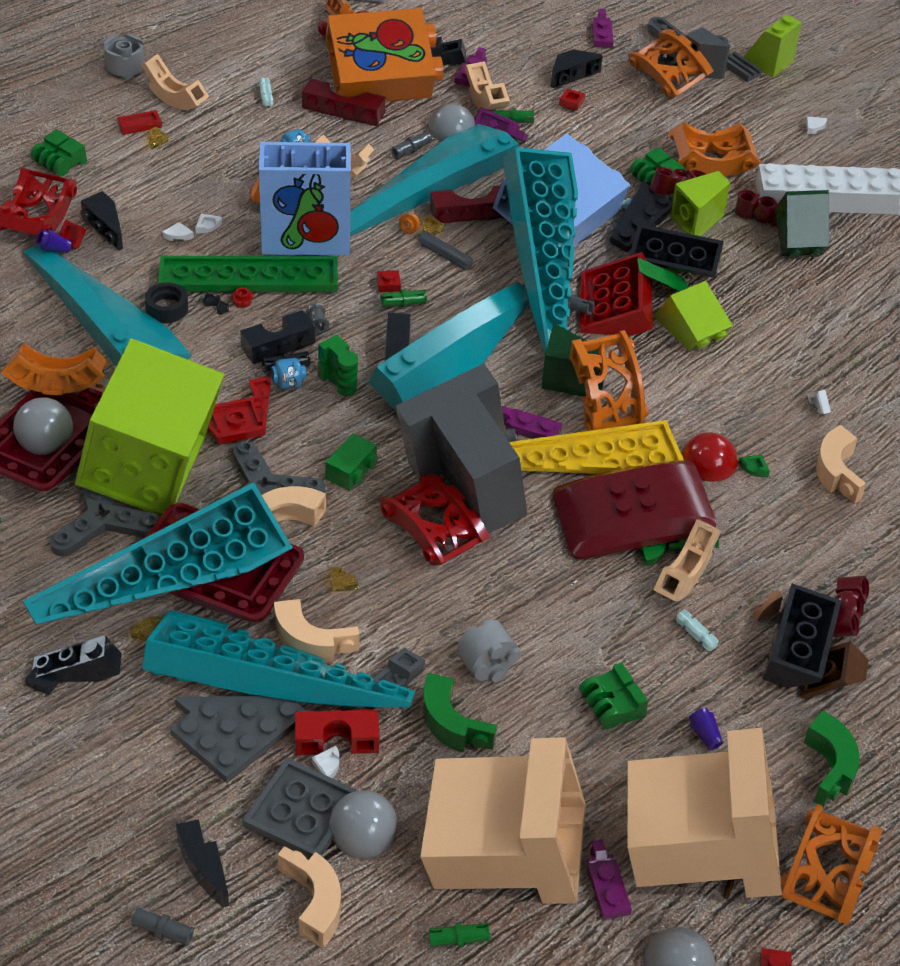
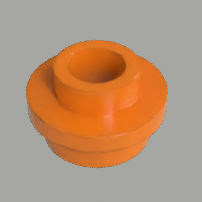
M405 213L400 217L399 226L404 233L414 234L418 230L420 221L415 214Z

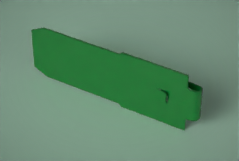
M637 259L639 270L644 275L666 284L679 292L688 288L684 277L643 259Z

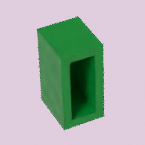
M352 433L325 462V479L350 491L363 480L364 475L369 469H373L378 462L377 445Z

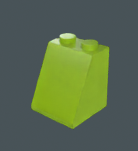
M783 16L763 32L744 58L761 68L762 73L775 77L794 62L802 22L792 16Z
M720 171L676 183L670 217L684 233L702 236L724 216L730 182Z
M706 281L670 295L654 315L689 351L694 348L703 349L713 340H716V342L723 340L728 336L727 332L733 327Z

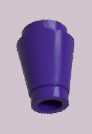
M41 229L36 239V245L41 250L68 253L71 248V241L50 229Z
M701 708L689 716L691 722L689 726L709 750L717 749L724 743L714 713L710 712L708 708Z

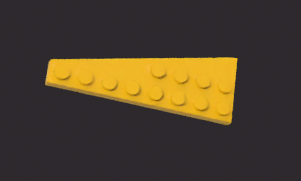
M667 420L509 442L520 457L521 471L601 474L634 466L684 460Z

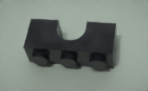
M303 310L283 316L282 331L270 332L262 324L240 330L241 348L252 364L261 362L262 357L279 356L282 353H288L315 344V326Z

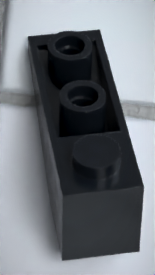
M103 191L81 200L82 210L80 213L82 219L93 226L97 233L103 235L109 244H113L119 251L122 250V233L115 201Z
M106 635L36 656L33 661V669L36 667L39 671L44 672L38 675L36 672V677H58L59 682H96L120 674L121 652Z

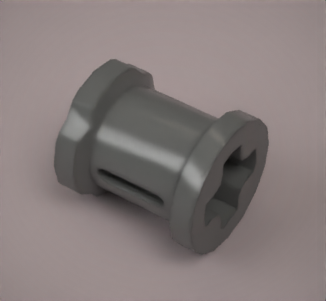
M320 304L310 305L305 312L315 326V334L324 333L329 328V322L324 316L325 308Z

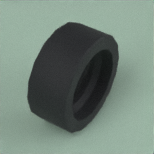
M171 282L159 283L150 287L145 293L146 313L160 323H173L181 320L188 312V294L186 290L179 284ZM164 299L178 301V303L172 306H159L155 304Z

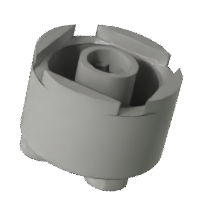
M125 34V37L118 38V35H114L104 42L106 71L108 73L122 76L123 79L129 80L134 75L143 71L141 65L145 63V53L141 38L132 34Z
M486 620L483 621L484 626L480 628L473 626L463 634L457 645L459 649L458 655L475 679L498 682L505 677L506 671L514 662L520 659L522 654L517 644L499 621Z

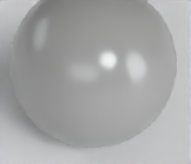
M445 104L437 108L431 115L428 122V131L434 138L443 141L449 136L475 126V120L471 112L462 105Z
M36 398L20 407L14 418L13 431L17 442L24 450L32 454L48 455L58 452L72 437L73 421L69 411L60 402L50 398Z
M358 790L345 795L337 802L331 812L329 828L331 827L333 831V842L340 851L355 858H372L384 853L392 845L398 830V819L392 804L384 796L370 790Z
M672 927L659 932L651 939L644 952L643 964L644 966H715V958L709 943L699 933L684 927Z

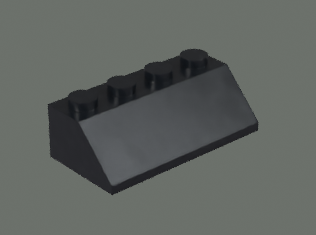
M638 224L629 256L642 252L646 261L656 266L715 278L724 241Z
M792 583L782 605L762 679L786 688L821 682L842 600Z

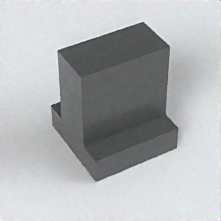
M484 363L396 405L408 464L418 479L425 474H435L438 476L444 474L450 485H453L465 497L463 503L469 511L473 509L476 511L488 534L527 515L520 457L506 438L499 385Z

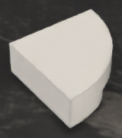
M807 117V134H816L817 131L823 130L826 126L827 118Z
M201 214L195 227L196 233H208L216 230L222 224V217Z
M178 222L163 231V238L169 241H173V239L187 241L194 238V232Z
M825 390L807 394L809 402L815 404L818 408V413L826 414L831 412Z
M336 746L312 757V764L318 772L330 778L336 775L340 764L339 751Z

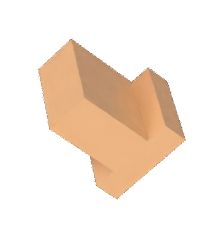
M762 728L727 731L728 752L628 761V852L636 887L743 879L746 898L782 895L775 805Z
M566 737L531 738L529 756L444 758L435 760L420 856L434 889L537 888L542 904L577 903L586 803Z

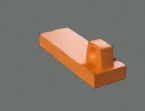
M346 0L326 1L325 8L331 15L356 13L355 10L350 9L351 5Z

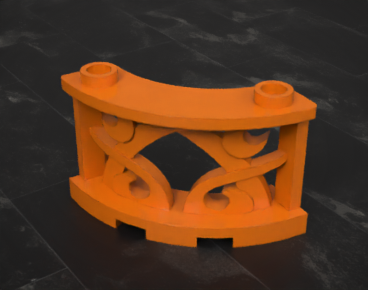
M672 29L662 30L658 33L659 38L638 52L627 54L630 65L636 68L637 71H644L653 77L662 87L663 93L670 99L677 97L695 83L714 72L700 51L696 52L690 47L692 42L682 34L677 36L675 30ZM678 52L676 58L678 66L658 64L660 53L672 54ZM682 59H687L688 61H684V66H683L682 63H681V60H682ZM699 74L697 77L689 81L688 75ZM679 75H682L686 84L676 89L671 80H676L679 85Z
M683 121L668 132L669 137L675 142L680 158L677 161L686 170H699L706 174L720 171L724 177L752 170L761 164L752 142L751 133L741 122L729 128L717 130L715 133H705V130L694 128ZM717 152L725 156L723 158H711L703 155V153Z
M625 330L619 331V334L584 342L581 339L572 341L570 360L575 368L579 383H584L587 395L582 397L584 407L583 424L587 431L645 423V417L648 416L641 371L634 352V342L632 338H628ZM617 345L621 355L619 357L616 356L615 349L610 350L608 358L605 348ZM598 350L599 355L588 354L587 352ZM601 364V372L597 376L595 375L593 368L596 367L597 369H600ZM608 367L617 371L626 380L624 388L616 400H614L610 393L598 388V384L607 375ZM604 397L606 398L608 403H604V405L601 406V398ZM631 405L632 415L619 417L618 409L622 413H628L627 407ZM612 415L611 420L603 421Z
M24 344L10 356L7 365L1 370V373L24 389H31L46 395H63L65 393L85 390L98 383L105 377L102 370L108 366L109 362L95 347H91L84 353L73 357L57 358L41 354L29 345Z
M817 804L815 810L809 809L806 815L804 825L807 826L790 873L784 871L782 875L781 889H783L781 898L788 899L849 925L864 882L859 881L861 873L867 875L883 828L872 825L871 830L823 812V806ZM815 832V834L818 836L811 839L813 833ZM831 843H840L843 855L857 866L849 864L839 865L833 868L827 875L819 861L816 849ZM850 848H856L858 851H852ZM805 854L808 865L800 866ZM839 875L845 876L848 880L847 883H842L838 877L835 884L832 881ZM805 878L808 881L804 889L805 892L813 889L817 882L820 888L812 899L794 892L796 882L799 879ZM825 894L841 911L820 903L819 901Z

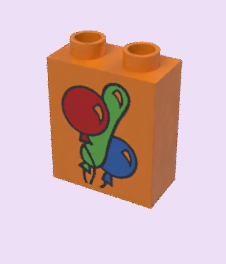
M422 8L328 15L326 43L337 95L357 97L369 92L385 96L386 101L432 97L435 81L443 80V62L440 56L432 57L431 48L436 47V29L434 23L425 24Z

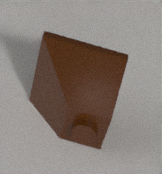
M851 641L830 647L821 682L802 685L800 697L805 699L865 681L868 659Z

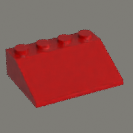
M642 252L581 271L580 298L594 301L595 304L591 315L580 312L581 333L615 335L619 334V331L625 330L628 336H633L653 329L652 278L640 272L637 259L646 261Z

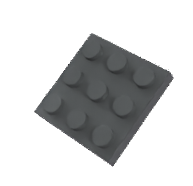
M286 757L242 820L243 827L293 851H299L309 859L315 852L322 856L333 840V831L331 827L329 828V820L333 808L345 795L358 790Z

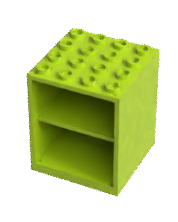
M130 338L90 419L75 485L162 516L170 505L177 503L205 439L225 374Z

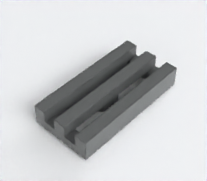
M737 52L728 55L726 68L747 82L762 75L761 68Z

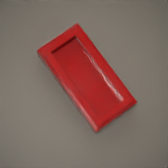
M157 110L117 117V124L122 135L162 128V121Z

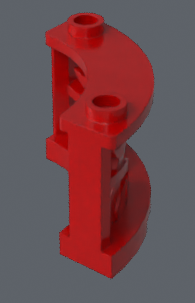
M21 168L17 183L12 192L15 197L12 201L7 200L0 206V231L9 228L37 236L41 229H50L55 232L68 211L72 197L74 198L77 194L76 180ZM38 176L46 178L44 184H42L37 179H35V177ZM54 180L64 183L61 193H56L58 191L57 184L53 185L48 192ZM43 199L49 213L29 218L28 212L24 208L36 206Z
M425 474L419 477L420 483L392 498L382 497L379 499L381 503L380 509L384 517L391 522L399 524L410 533L423 550L424 558L431 565H442L453 557L490 538L474 509L469 511L463 503L465 497L453 485L446 486L444 479L438 475ZM421 505L446 507L444 525L420 519L419 511ZM452 516H454L457 519H453V526L451 525L449 519ZM446 537H449L453 549L442 555L435 542H441L444 550ZM457 538H469L468 541L458 546Z

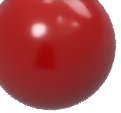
M704 432L695 435L685 444L681 452L684 460L694 463L700 479L703 481L716 482L731 477L737 469L738 456L735 447L729 439L718 433Z

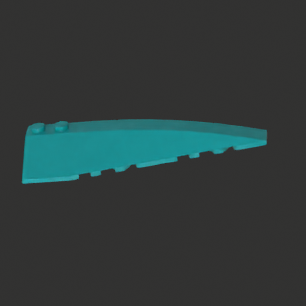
M481 124L447 137L350 210V236L430 201V194L433 191H453L504 168L503 158L514 147H518L519 144L507 132Z
M514 147L503 158L508 198L526 291L544 353H546L553 324L569 331L567 327V319L570 317L568 298H571L572 290L570 288V280L573 275V237H575L576 232L574 218L577 217L575 202L578 199V188L572 153Z
M38 246L23 251L25 257L116 367L130 338L185 359L191 358L190 352L168 327L57 252L41 250Z
M517 282L467 308L378 365L368 383L396 411V405L483 364L530 303L526 289Z
M253 482L24 600L23 604L35 625H40L245 574L286 553L293 547Z
M169 610L146 640L142 669L150 671L154 675L176 677L183 682L193 681L277 699L357 707H410L416 692L386 680L376 683L370 677L371 675L363 672L354 675L346 672V666L338 663L334 664V667L324 664V658L288 645H283L280 648L276 647L273 640L265 637L261 639L249 637L250 632L243 629H238L237 632L228 629L229 624Z

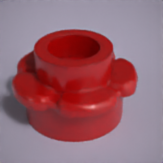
M238 288L232 293L231 297L235 306L246 308L251 305L254 294L247 288Z

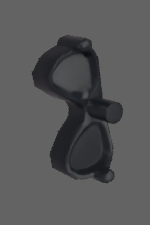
M205 292V297L203 298L205 306H217V314L219 315L229 312L228 304L221 301L220 295L215 297L213 294Z

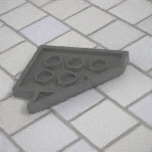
M265 696L177 697L175 699L176 706L187 716L170 728V734L223 781L229 783L295 729V712H304L306 710L295 701Z

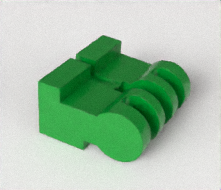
M58 129L45 136L44 142L36 144L30 153L32 160L54 171L59 176L66 175L70 168L76 164L83 165L87 162L85 145L70 138Z
M658 147L646 153L644 158L635 160L630 167V173L637 177L639 181L650 185L657 167L671 168L672 170H685V167L673 158L670 159L671 156Z
M337 334L319 343L318 359L320 361H318V377L323 381L329 379L337 386V392L340 395H354L357 392L358 381L357 354L349 351V345Z
M622 662L614 665L612 670L598 677L592 676L587 678L579 686V692L586 698L589 707L593 708L595 716L600 718L599 722L604 729H612L622 722L629 723L646 716L648 700L639 686L634 683V679Z

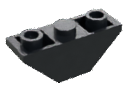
M575 49L558 54L552 69L551 87L555 88L600 73L603 56L598 53Z

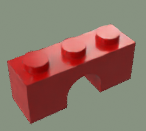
M378 710L295 712L296 756L318 755L324 752V743L334 736L344 737L350 742L351 754L379 753Z

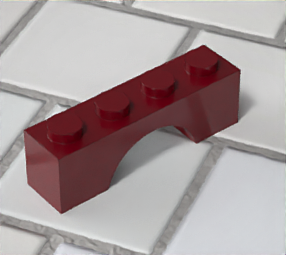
M312 78L302 90V108L376 127L385 114V96L366 92L357 97H344L335 94L330 89V83Z
M493 186L488 195L476 199L461 197L452 190L431 192L430 210L434 223L504 218L493 209L500 186Z

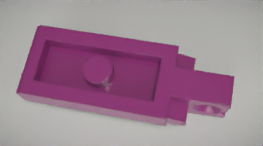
M598 9V16L593 17L592 22L594 47L613 48L611 18H606V9Z
M479 47L475 55H470L456 74L454 83L470 87L465 67L468 64L485 62L487 65V49Z
M481 107L475 118V125L481 124L507 132L513 139L516 138L526 142L529 136L519 130L520 125L515 121Z
M502 406L504 425L510 429H515L516 434L534 439L559 435L562 430L563 423L522 410Z
M603 839L591 841L590 853L592 857H589L587 860V872L602 920L631 915L632 908L614 855H607Z

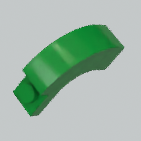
M428 673L424 684L423 716L431 733L440 742L457 751L464 752L466 744L477 748L493 750L496 741L497 725L469 719L456 712L451 705L454 678Z
M822 710L808 727L804 743L822 754L831 767L830 773L819 785L814 799V803L822 805L824 808L830 799L835 801L840 792L846 796L848 795L859 768L860 755L857 743L846 726Z

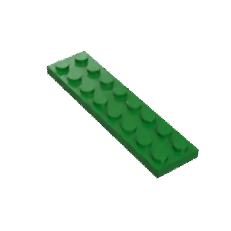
M161 255L158 284L171 282L179 284L186 291L234 292L238 288H247L251 292H338L337 256Z

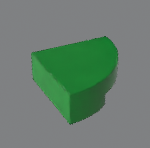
M762 454L739 457L738 464L745 472L756 477H769L770 471Z
M666 543L640 548L645 566L656 563V560L665 553Z

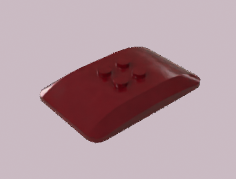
M90 387L79 392L75 391L63 395L42 394V392L31 390L0 420V475L38 491H49L62 482L80 464L89 422L103 392ZM36 398H50L60 402L69 411L73 421L72 437L58 452L48 455L32 454L24 450L17 442L13 431L14 418L20 407L26 402Z
M688 460L659 462L609 471L559 485L553 491V500L569 553L576 559H588L686 539L689 537L696 520H701L716 528V518L694 463Z
M184 503L170 505L146 537L200 509ZM291 544L293 547L291 550L248 573L168 593L235 618L250 622H260L270 613L274 607V602L278 601L302 565L304 551L302 548Z

